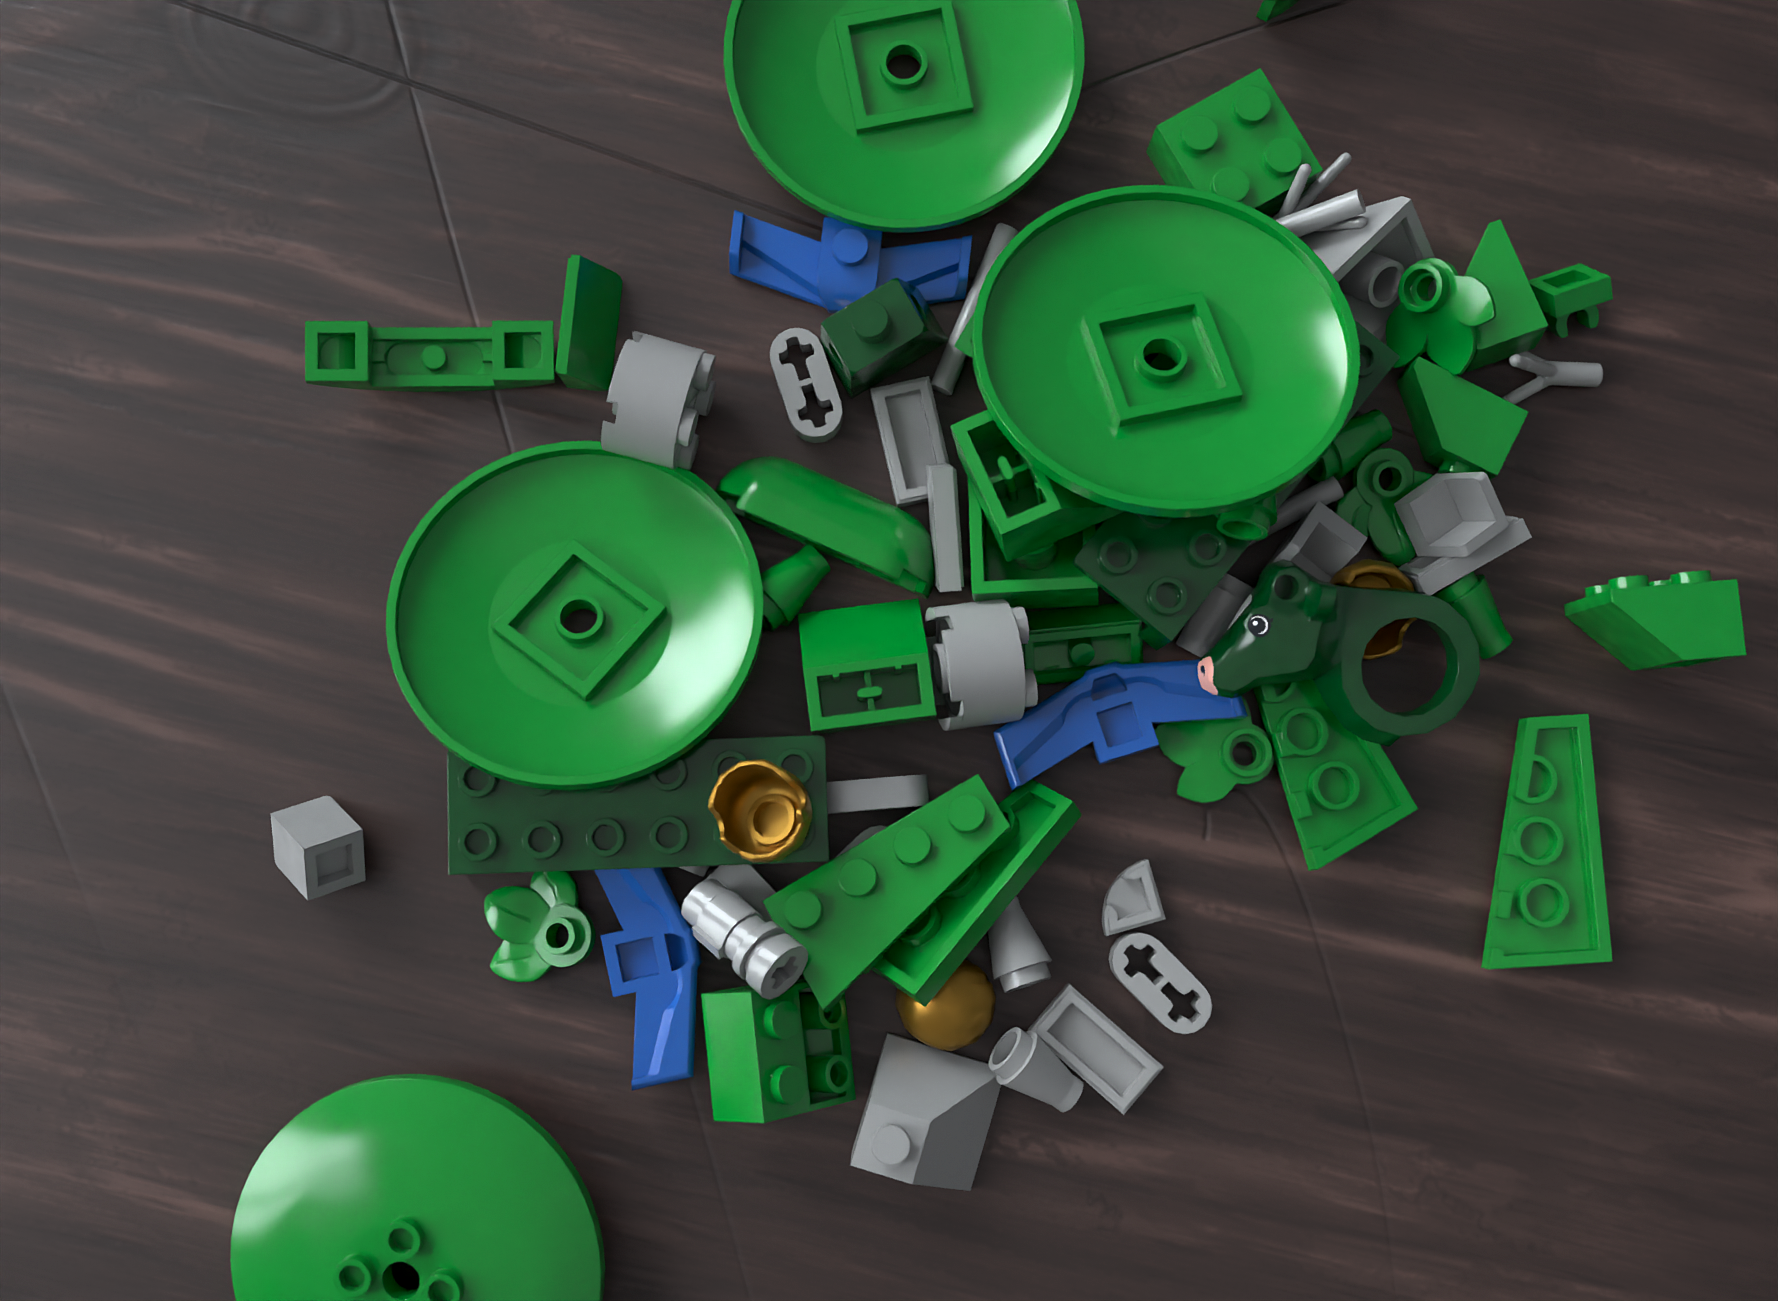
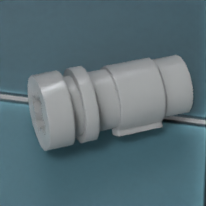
M710 878L697 884L685 898L681 914L693 926V936L719 960L722 957L730 959L734 972L742 979L747 980L748 984L763 998L772 999L780 996L800 977L807 964V949L792 935L786 934L785 929L778 923L772 921L765 922L762 915L737 893L728 890L718 880Z

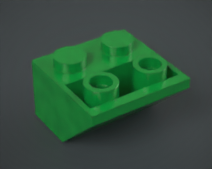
M988 409L950 425L958 457L1007 562L1124 512L1078 495L1043 474L1012 446L998 428Z
M1710 570L1677 573L1670 575L1669 580L1649 582L1648 575L1614 578L1608 580V584L1584 588L1585 598L1564 604L1565 617L1631 671L1691 667L1747 655L1737 579L1712 581Z
M918 598L798 614L803 672L810 727L813 735L935 719L936 707L930 662Z
M806 979L797 980L786 992L772 999L763 998L750 985L701 994L714 1121L767 1123L856 1100L845 992L841 995L843 998L827 1013L821 1008Z

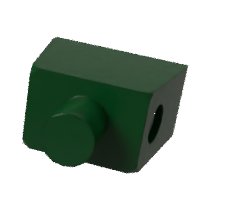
M898 277L889 280L826 318L821 323V344L825 355L851 399L949 341L920 290Z

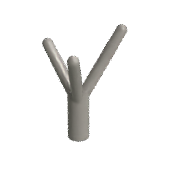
M1349 153L1341 154L1303 194L1305 184L1311 173V166L1309 164H1302L1291 184L1280 212L1272 218L1276 220L1307 208L1351 162V155ZM1355 216L1317 231L1361 229L1365 227L1366 219L1363 216Z
M1527 351L1514 354L1509 357L1510 364L1537 374V378L1502 398L1515 405L1549 385L1597 387L1602 381L1603 369L1599 363L1546 361Z

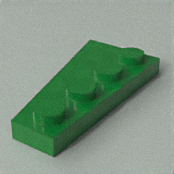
M1313 680L1264 684L1253 688L1309 871L1320 869L1418 810L1381 745L1362 740L1345 729L1324 702Z
M1589 714L1519 719L1481 968L1505 969L1613 962Z
M976 774L762 901L772 920L785 929L786 934L792 935L807 949L808 960L802 974L825 1013L843 998L841 995L863 973L866 975L884 957L883 954L909 928L912 930L929 913L928 909L951 887H955L1011 832L1008 821L979 774Z
M1032 779L1000 802L998 807L1008 821L1011 832L955 887H951L928 909L929 913L912 930L909 928L883 954L884 957L871 970L926 1007L1082 816L1072 800Z

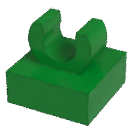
M1581 263L1528 280L1541 310L1545 312V319L1549 325L1547 330L1560 338L1568 336L1566 323L1571 313L1577 311L1578 323L1591 329L1597 327L1599 321V311L1596 305L1613 299L1611 276Z

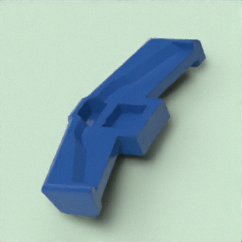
M734 210L729 249V272L732 275L821 306L828 313L832 314L897 277L917 287L927 304L965 299L972 235L962 236V238L881 249L883 231L869 230L846 224L830 217H824L821 242Z
M1200 659L1120 664L1115 661L1086 670L1083 677L1024 712L1021 720L1008 722L995 730L993 734L1011 792L1091 743L1098 764L1102 765L1158 747L1159 742L1152 724L1246 718L1248 714L1242 697L1231 699L1216 696L1201 688L1197 669Z
M660 867L594 870L623 929L601 935L612 995L616 997L636 992L631 1090L634 1091L694 1077L697 970L703 961L699 941L693 936L692 926L687 924V921L683 918L681 909Z

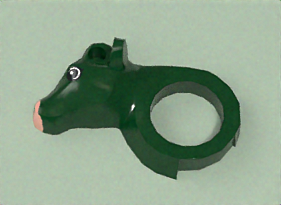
M1283 559L1265 566L1256 587L1241 605L1224 635L1211 650L1201 657L1197 666L1198 679L1201 688L1212 695L1231 699L1240 697L1251 688L1260 685L1311 679L1316 684L1326 705L1345 729L1362 740L1390 747L1401 736L1429 733L1456 717L1473 693L1480 675L1479 644L1468 621L1451 605L1435 596L1404 588H1373L1331 584L1317 579L1295 563ZM1396 619H1420L1437 632L1445 647L1447 669L1442 685L1429 702L1412 711L1396 713L1385 711L1371 699L1363 684L1361 662L1367 643L1380 628Z

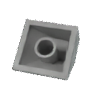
M1404 196L1367 206L1366 213L1357 215L1363 216L1366 219V225L1361 229L1314 231L1300 238L1322 260L1338 282L1348 301L1354 320L1385 345L1388 317L1401 303L1398 295V285L1401 276L1419 260L1435 258L1412 200ZM1436 279L1428 287V296L1431 300L1436 293Z
M887 1032L851 1152V1166L909 1184L971 1191L1001 1088V1084L997 1082L996 1073L989 1069L986 1062L947 1050L932 1048L924 1043Z

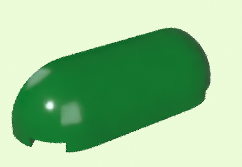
M773 456L752 458L736 465L720 480L714 490L728 504L733 513L803 545L809 544L823 554L927 600L933 590L935 571L931 536L920 521L902 509L798 463Z

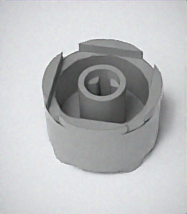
M634 331L632 332L633 340L627 339L622 348L611 380L606 402L613 403L612 413L616 415L615 424L603 421L601 431L602 449L674 470L678 467L690 470L699 444V435L695 434L698 416H708L715 394L716 381L712 380L716 356L708 354L703 349Z
M993 599L930 607L927 609L925 623L936 621V636L926 637L935 706L945 704L950 717L938 719L944 731L1019 721L1023 716L1025 707L1037 705L1038 689L1033 670L1025 669L1021 644H1027L1029 641V625L1026 612L1022 606L1011 608L1005 599Z

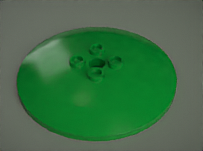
M732 0L724 36V71L732 110L743 137L766 171L785 190L816 211L846 224L884 232L916 233L962 224L999 207L1023 190L1053 157L1067 133L1080 95L1085 64L1084 35L1076 0ZM906 54L914 57L921 66L919 72L908 79H900L893 76L887 69V65L895 56Z
M1132 185L1111 188L1086 194L1044 213L1020 231L996 258L979 292L973 320L972 356L978 387L991 416L1012 446L1030 464L1068 490L1099 504L1147 516L1176 518L1226 513L1253 505L1292 485L1310 471L1329 450L1349 414L1358 386L1360 349L1356 324L1346 297L1322 260L1300 238L1273 218L1228 197L1192 188L1167 185ZM1152 353H1162L1166 357L1173 359L1176 367L1167 371L1156 370L1146 363L1144 357Z
M567 441L540 445L515 452L475 471L450 489L419 522L397 561L390 583L386 605L388 652L402 693L418 719L434 738L469 765L491 776L539 789L581 790L599 788L641 777L667 765L704 739L725 717L746 685L757 659L764 620L763 586L756 555L741 522L714 489L694 473L680 467L674 470L605 451L602 449L601 441ZM586 609L597 615L595 625L584 633H572L563 627L567 616L576 610Z
M397 1074L366 1079L345 1086L321 1098L299 1113L278 1132L252 1168L239 1199L231 1236L230 1262L236 1301H603L605 1257L598 1216L579 1172L565 1151L531 1116L508 1100L470 1083L436 1075ZM406 1262L413 1266L420 1278L419 1288L408 1290L399 1286L392 1275L393 1263Z

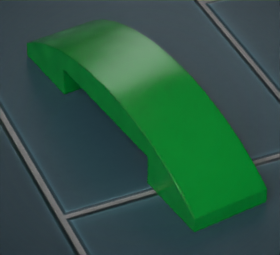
M305 321V382L307 384L327 387L403 392L484 391L555 383L554 321H492V327H371L368 321Z

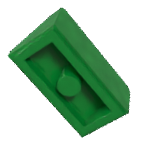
M571 254V258H568L555 371L567 388L605 392L610 388L613 374L623 281L616 272L581 255Z
M1121 603L1026 612L1029 625V641L1027 644H1021L1025 669L1033 670L1037 685L1077 681L1083 677L1086 670L1115 661L1120 664L1143 663V639L1138 636L1142 630V621Z

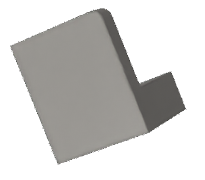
M1484 472L1437 473L1394 503L1417 556L1466 557L1510 526L1489 477Z
M1318 500L1289 531L1267 564L1285 559L1295 563L1317 579L1329 583L1333 576L1360 551L1367 537Z
M323 796L270 813L275 863L307 901L366 880L363 829L332 797Z

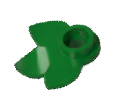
M1437 258L1419 260L1401 276L1398 285V295L1401 303L1393 310L1386 323V345L1400 356L1393 367L1402 368L1426 352L1441 368L1451 372L1453 375H1461L1468 368L1476 353L1477 336L1474 326L1486 324L1496 317L1494 298L1490 289L1478 278L1458 276L1456 269L1449 262ZM1436 279V293L1431 300L1428 296V287Z
M1376 448L1367 454L1368 456L1355 466L1353 487L1337 501L1334 512L1363 535L1369 537L1373 546L1383 558L1400 567L1409 562L1416 552L1394 503L1434 475L1414 471L1409 459L1398 450ZM1388 467L1393 474L1392 482L1388 488L1382 489L1379 484V475L1382 470Z
M1243 697L1242 700L1248 714L1246 718L1162 723L1154 729L1159 742L1158 747L1162 753L1174 764L1185 768L1177 785V795L1199 803L1215 802L1223 799L1236 784L1248 785L1258 782L1272 769L1275 759L1267 733L1260 727L1252 724L1249 706ZM1236 744H1245L1251 749L1252 760L1249 765L1243 766L1234 760L1232 752Z
M567 871L534 872L530 888L505 886L494 890L484 900L486 920L495 935L504 940L490 964L491 970L499 977L516 982L537 981L547 974L553 966L567 968L580 964L593 949L596 939L595 928L589 915L578 907L577 884ZM561 925H564L569 932L568 941L563 947H560L556 942V933Z

